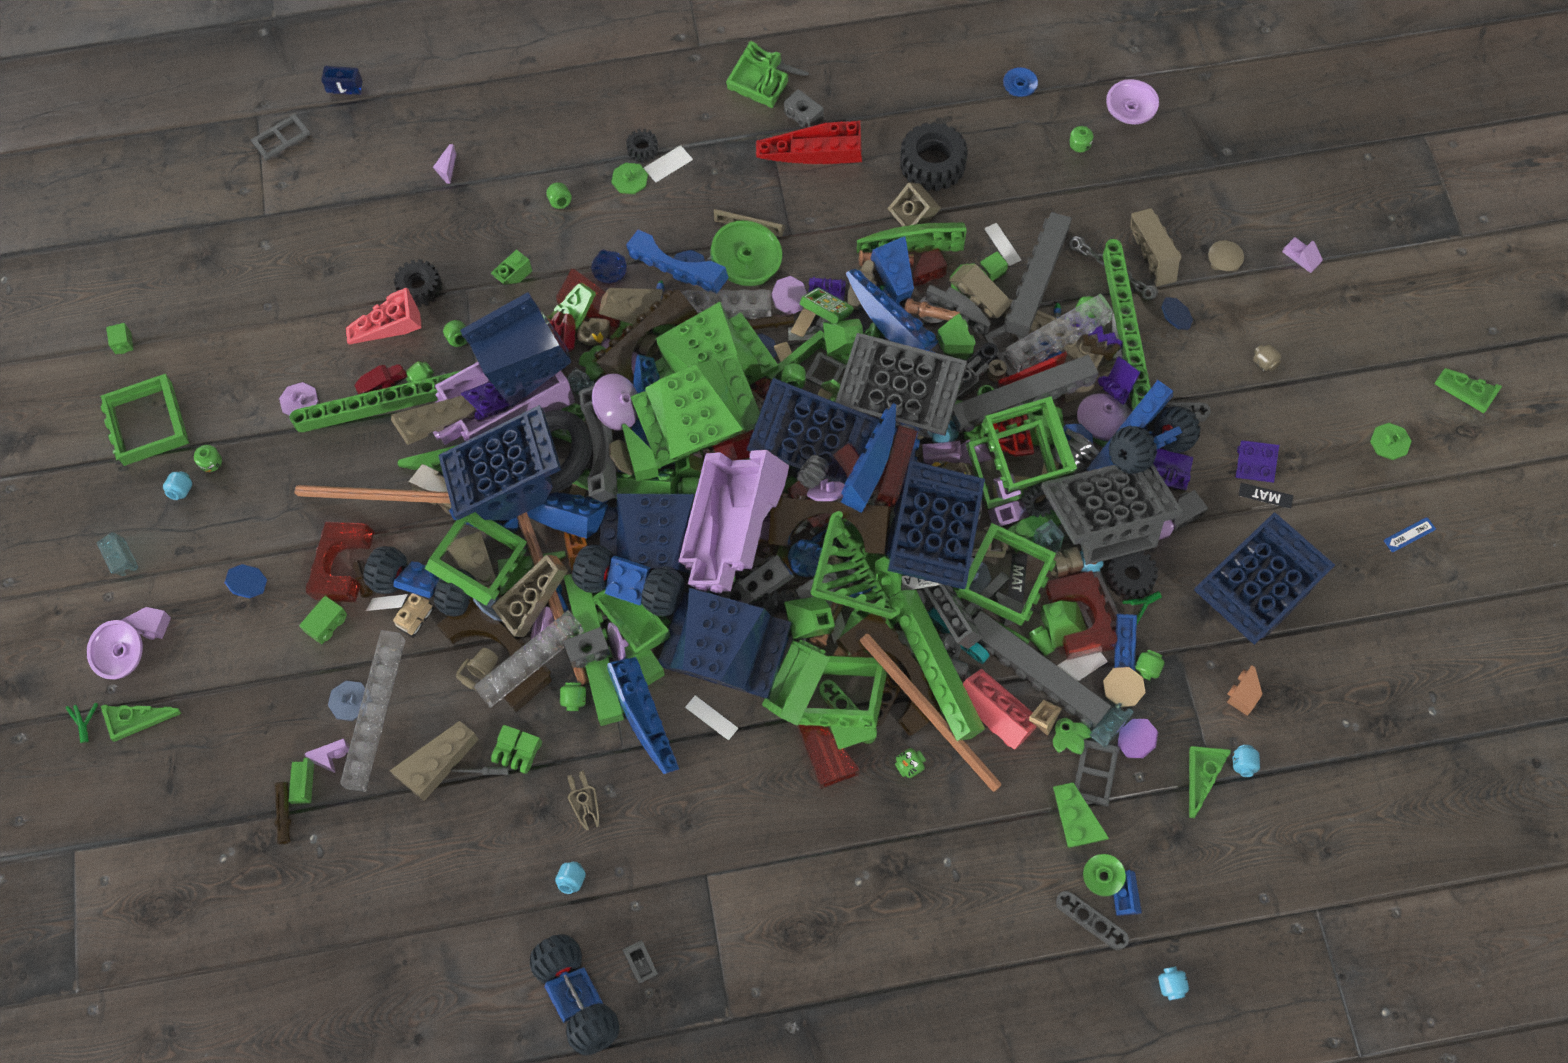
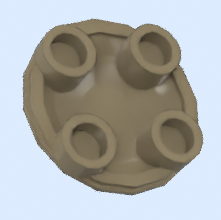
M1227 240L1218 241L1209 249L1208 257L1214 270L1237 271L1243 263V251L1234 242Z

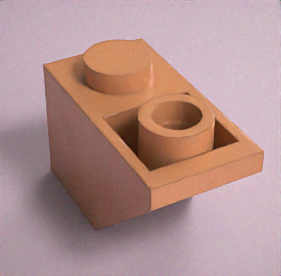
M1252 665L1248 671L1245 669L1238 677L1240 683L1238 686H1232L1228 692V695L1231 697L1227 701V703L1247 716L1262 696L1257 672Z

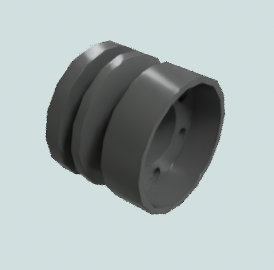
M1067 429L1065 433L1071 437L1068 444L1077 467L1073 474L1083 473L1087 470V467L1082 461L1086 459L1093 462L1094 460L1088 453L1091 452L1097 456L1100 452L1084 436ZM1054 446L1051 450L1053 459L1062 465L1056 446Z

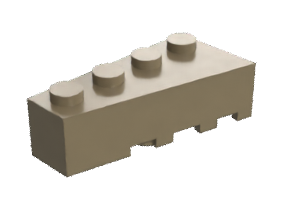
M546 555L492 606L514 637L526 636L568 572L557 556Z
M459 721L392 768L390 772L425 801L479 739L472 730Z

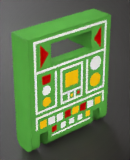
M819 287L802 296L799 304L833 324L842 321L854 311L851 305Z

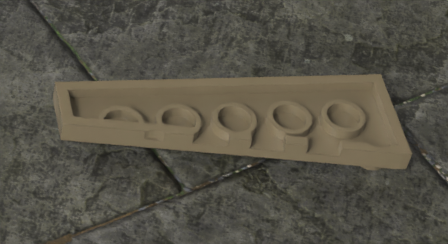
M1011 305L1003 312L1002 316L1006 318L1007 313L1012 312L1010 310ZM1039 310L1037 311L1029 333L1044 342L1053 343L1054 348L1062 353L1066 352L1067 356L1074 360L1089 354L1096 369L1098 368L1104 355L1090 353L1091 346L1084 347L1081 336L1071 338V332L1065 333L1063 320ZM1075 326V331L1082 330V328H1076ZM1097 334L1088 337V340L1096 339L1097 348L1105 346V351L1108 349L1107 341L1098 343Z
M458 396L391 414V421L406 444L409 445L428 437V434L433 431H442L445 426L454 424L463 418L474 417L477 410L463 396Z

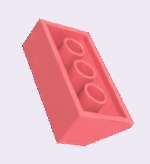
M980 669L964 681L963 685L981 721L988 726L992 733L997 734L1003 739L1007 746L1015 750L1037 728V726L1029 721V717L1033 712L983 669Z

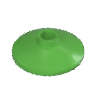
M1099 854L1088 860L1084 867L1083 878L1086 886L1093 893L1099 896H1111L1121 890L1125 883L1126 874L1122 863L1117 858L1108 854ZM1105 873L1107 874L1108 878L1106 880H1102L1100 878V874Z

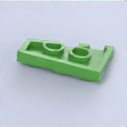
M1447 368L1442 371L1434 383L1482 413H1485L1502 387L1498 384H1495V386L1486 384V381L1478 379V381L1470 379L1466 374Z

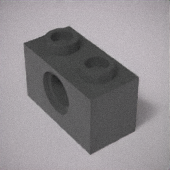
M799 89L784 102L785 114L797 121L803 128L815 126L824 119V108Z
M601 627L563 641L573 668H583L589 662L601 661L607 658L608 655H611ZM585 647H592L590 652H583Z

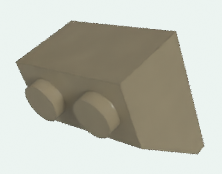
M911 182L905 186L888 207V210L902 226L928 223L941 209L921 184Z

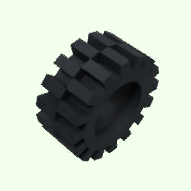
M637 129L638 133L633 131L632 135L629 134L626 140L628 155L631 156L632 160L635 159V162H639V160H641V163H644V160L650 162V158L653 160L655 155L657 156L658 154L656 135L652 134L650 130L647 133L646 129H643V132ZM640 143L649 144L645 149L636 148Z
M1042 483L1027 487L1028 490L1024 489V495H1021V501L1028 513L1038 518L1039 515L1045 517V513L1050 515L1051 509L1054 511L1047 497L1041 502L1034 503L1036 498L1045 495L1041 488Z

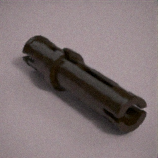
M793 313L785 315L773 314V316L747 319L753 330L772 327L776 329L779 326L795 324Z
M288 782L275 783V826L277 827V844L284 845L291 843Z

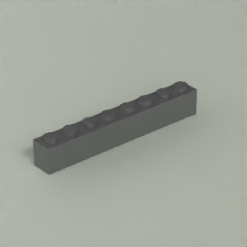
M1051 212L1049 219L1045 218L1043 224L1044 231H1040L1037 240L1039 244H1035L1032 255L1034 257L1033 259L1029 258L1027 264L1028 272L1024 271L1021 279L1023 284L1022 286L1019 285L1016 291V296L1018 297L1013 299L1010 310L1012 312L1007 313L1005 324H1007L1006 332L1028 337L1069 232L1071 217Z
M1088 354L955 404L951 418L959 433L964 431L970 432L975 427L982 425L987 415L1047 397H1052L1054 400L1064 393H1073L1080 387H1089L1096 382L1098 371Z
M983 611L979 612L973 621L982 633L983 638L977 643L982 645L989 655L992 656L994 654L1005 667L1010 666L1020 678L1028 679L1036 690L1044 691L1048 694V698L1054 703L1059 702L1064 706V710L1067 713L1078 716L1081 719V723L1088 728L1092 727L1095 729L1109 711L1111 705Z

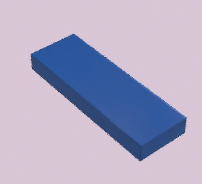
M1116 614L1114 668L1130 667L1135 671L1137 615Z

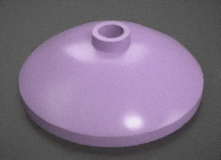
M1130 79L1120 81L1111 87L1107 95L1106 104L1111 115L1117 120L1127 124H1141L1149 121L1156 114L1159 98L1155 90L1147 83Z
M619 374L605 375L596 382L593 388L592 404L599 420L610 429L623 430L622 424L631 427L638 419L631 396L638 393L633 384L624 376Z
M1099 393L1086 397L1080 403L1077 418L1079 424H1082L1093 437L1109 441L1132 412L1126 404L1122 405L1111 395Z
M112 620L103 623L93 632L87 645V659L90 667L102 678L113 680L126 677L140 662L143 651L141 636L137 629L128 622Z

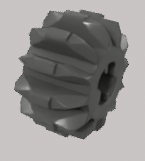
M812 455L800 468L797 480L802 485L812 489L826 476L829 464L822 457Z

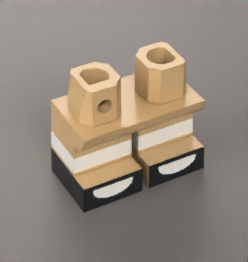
M411 593L406 603L396 614L393 622L398 630L414 638L422 627L423 622L427 620L434 610V607L429 604V600L418 594Z

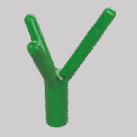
M1157 591L1143 599L1123 600L1122 604H1143L1137 615L1138 624L1147 606L1161 599L1162 595Z
M94 703L84 722L77 705L73 706L75 714L69 706L65 707L78 725L80 743L89 742L87 725L98 703Z

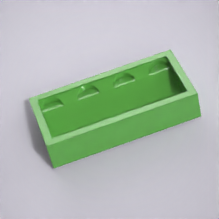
M606 588L592 597L608 619L617 626L620 634L637 655L658 646L671 637L669 630L659 617L650 613L643 604L640 606L605 594Z

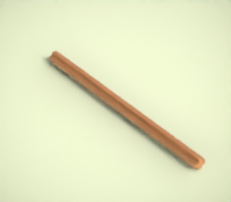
M297 485L295 488V494L303 497L451 504L448 492Z
M526 512L518 516L517 519L535 566L543 558V554ZM555 590L548 603L562 641L572 638L573 634ZM585 667L573 668L578 683H581V685L587 684L589 679Z
M868 633L860 639V643L993 792L999 789L1002 784L964 740L956 741L948 722Z

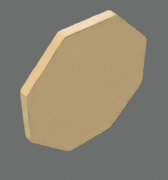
M1130 667L1113 668L1103 680L1105 697L1118 707L1135 706L1146 693L1143 677Z

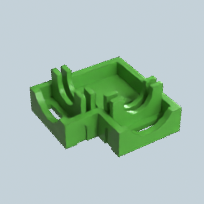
M750 41L726 81L727 88L773 108L788 82L787 73L776 69L781 62L780 53L767 52L761 49L755 42ZM779 83L780 85L774 95H772L773 91Z

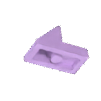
M1295 237L1282 251L1310 273L1323 261L1314 241L1306 246Z
M341 739L306 752L305 756L314 764L336 773L332 758H341L351 750L346 740Z

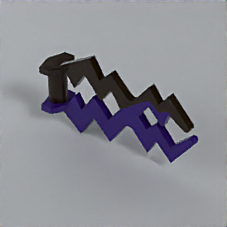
M1079 314L1065 316L1063 322L1065 333L1071 332V338L1081 336L1084 347L1091 346L1090 353L1104 355L1105 359L1110 361L1122 349V341L1116 338L1114 332L1103 334L1102 326L1088 328L1087 319L1080 321ZM1066 320H1075L1076 328L1081 327L1082 330L1075 331V325L1069 327ZM1097 334L1098 343L1107 341V345L1113 344L1110 350L1105 351V346L1097 348L1096 339L1088 340V337Z

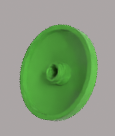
M752 221L731 222L719 229L712 241L711 260L724 266L729 277L728 280L735 284L743 286L760 285L773 278L779 270L782 261L780 242L768 228Z

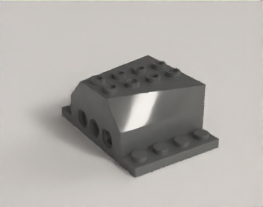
M857 333L835 402L880 419V424L883 422V419H881L883 412L886 408L890 409L894 403L896 404L895 428L918 432L917 435L931 438L932 433L945 436L967 361Z
M1153 464L1146 471L1136 474L1122 472L1115 465L1042 482L1041 486L1074 545L1080 543L1086 565L1157 547L1164 521L1180 518L1183 515V510Z

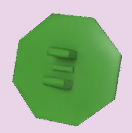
M624 163L614 169L612 184L619 193L636 194L646 187L648 173L640 164Z
M1387 423L1375 428L1370 442L1378 455L1395 460L1407 455L1412 441L1404 428Z
M883 556L875 562V581L879 582L882 587L881 591H884L887 597L892 598L901 590L902 576L901 574L887 571L890 558Z

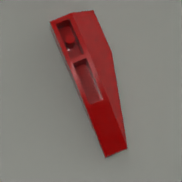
M861 121L823 123L756 141V158L802 164L862 162Z

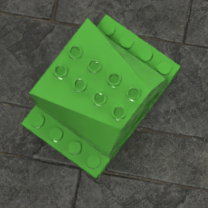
M720 302L656 338L662 358L655 361L660 379L693 365L713 359L721 360L735 353L739 358L749 385L779 369L778 364L743 314L739 313L729 319Z
M736 353L721 360L713 359L659 379L646 387V391L631 396L649 445L653 450L654 457L659 458L661 467L754 430L760 414Z

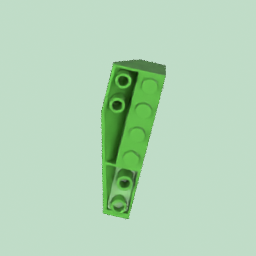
M964 222L925 223L893 228L857 240V253L860 250H863V252H873V249L904 236L906 237L908 252H957L964 250L966 226Z
M585 469L583 474L573 484L588 490L587 478L591 469ZM665 469L664 471L658 470V477L636 482L634 474L630 476L625 472H616L618 494H677L678 482H680L681 476L676 475L674 469Z

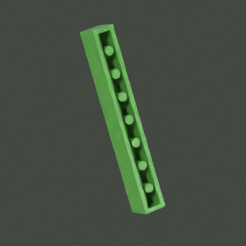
M572 574L565 575L564 580L577 634L580 635L601 627L600 623L603 622L601 611H597V603L592 598L596 593L583 591L574 583ZM602 629L605 640H608L606 630ZM610 646L608 648L611 655H608L607 658L601 661L589 662L586 666L601 726L624 720V711L607 670V665L610 663L609 659L613 658ZM585 647L583 652H590L592 647Z
M901 590L888 600L891 608L898 607L900 609V614L896 618L956 741L972 739L985 730L981 719L917 591Z

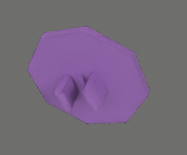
M1132 719L1120 729L1117 745L1127 758H1144L1156 747L1158 731L1148 719Z

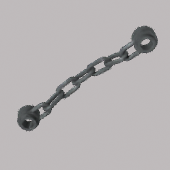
M1074 236L1070 239L1069 246L1072 250H1078L1084 255H1091L1096 258L1098 263L1104 266V262L1099 260L1103 257V254L1091 251V247L1085 244L1082 236ZM1075 240L1078 242L1077 247L1074 245ZM1084 246L1088 248L1086 252L1082 250ZM1127 270L1129 281L1142 294L1144 299L1152 300L1157 297V287L1154 285L1147 286L1141 281H1136L1132 277L1131 272ZM1140 284L1144 286L1143 290L1138 288ZM1147 290L1151 291V296L1147 295Z

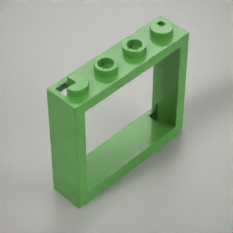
M821 330L781 361L778 364L779 369L766 375V383L770 386L773 378L781 380L782 370L786 365L801 364L820 347L826 351L824 333ZM846 354L831 356L836 361L847 365L849 356Z
M166 374L101 395L103 404L100 407L102 412L106 414L104 422L106 427L110 429L111 434L108 437L115 448L113 454L116 460H119L124 466L189 444L174 387ZM163 390L175 435L126 451L114 407Z
M1052 397L985 416L982 429L984 434L988 435L989 449L991 452H994L996 458L994 459L995 467L997 470H1000L1002 475L1000 480L1008 493L1072 474L1077 469ZM1043 409L1063 469L1013 483L993 424Z
M1035 418L1024 420V425L1017 426V423L1005 426V431L999 432V429L995 430L999 439L1034 428L1047 473L1057 470L1042 420L1035 421ZM980 435L969 438L970 442L965 444L975 477L983 478L974 446L987 443L989 438L988 436L981 438ZM984 482L982 499L985 509L1021 499V495H1024L1023 490H1028V488L1020 489L1021 494L1004 500L999 497L990 499Z
M474 512L460 520H456L428 560L425 569L450 584L451 582L465 591L464 593L487 606L491 599L495 600L500 592L497 590L498 587H504L509 578L506 576L508 572L513 573L518 565L516 563L517 558L521 560L527 551L524 549L527 541L492 520H484ZM467 522L514 550L489 589L441 560Z
M991 523L969 569L967 586L965 589H959L957 595L1022 626L1024 621H1029L1033 613L1030 610L1032 604L1036 605L1041 596L1038 593L1040 587L1044 588L1049 577H1046L1048 570L1052 572L1056 561L1053 559L1056 553ZM993 538L1045 562L1021 614L969 590Z
M801 639L799 643L792 640L777 672L770 698H765L762 706L778 717L798 726L830 659L824 655L826 651Z
M827 656L830 659L823 674L875 677L869 709L865 711L806 708L798 725L876 728L887 672L875 658Z

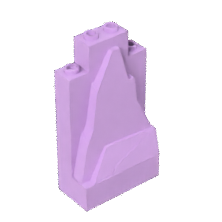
M479 362L435 385L438 392L435 394L438 399L437 402L462 396L461 392L490 382L484 375ZM559 371L513 407L509 406L507 411L499 412L492 417L488 416L484 420H477L475 416L463 418L454 424L445 426L442 431H433V434L437 440L441 439L444 445L460 436L467 441L538 405L543 408L545 413L552 410H562V408L575 403L568 380Z
M751 451L750 460H731L722 453H706L679 562L691 571L688 584L694 587L695 590L706 593L707 591H712L719 594L722 591H731L735 571L752 569L763 520L771 508L777 506L789 469V465L769 451Z

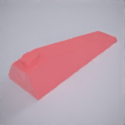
M405 288L386 297L387 300L380 306L377 304L368 315H362L346 327L347 343L350 345L404 335L422 328L420 312L409 290Z

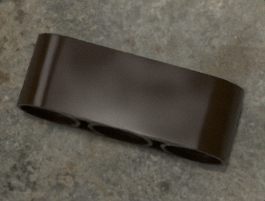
M889 674L886 676L883 695L889 696L891 700L888 702L881 700L879 713L882 717L878 719L876 727L881 726L885 722L902 691L899 685H893L890 682L892 678Z

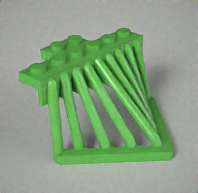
M841 511L833 513L830 516L810 592L811 595L886 617L893 625L899 623L896 617L900 614V609L898 607L891 608L888 601L891 598L887 597L884 591H881L882 587L878 581H875V562L885 556V554L866 553L862 535L856 526L852 523L849 527L846 526L845 522L847 519L842 520L843 513ZM837 537L840 543L847 549L832 546L834 538ZM831 555L853 558L844 563L827 564ZM859 568L858 571L851 575L822 583L824 576L828 573ZM864 578L866 580L861 584L845 589L842 588L836 592L828 591ZM868 589L872 590L871 593L860 594L856 598L848 597L849 595L862 592ZM871 600H878L875 604L868 603Z

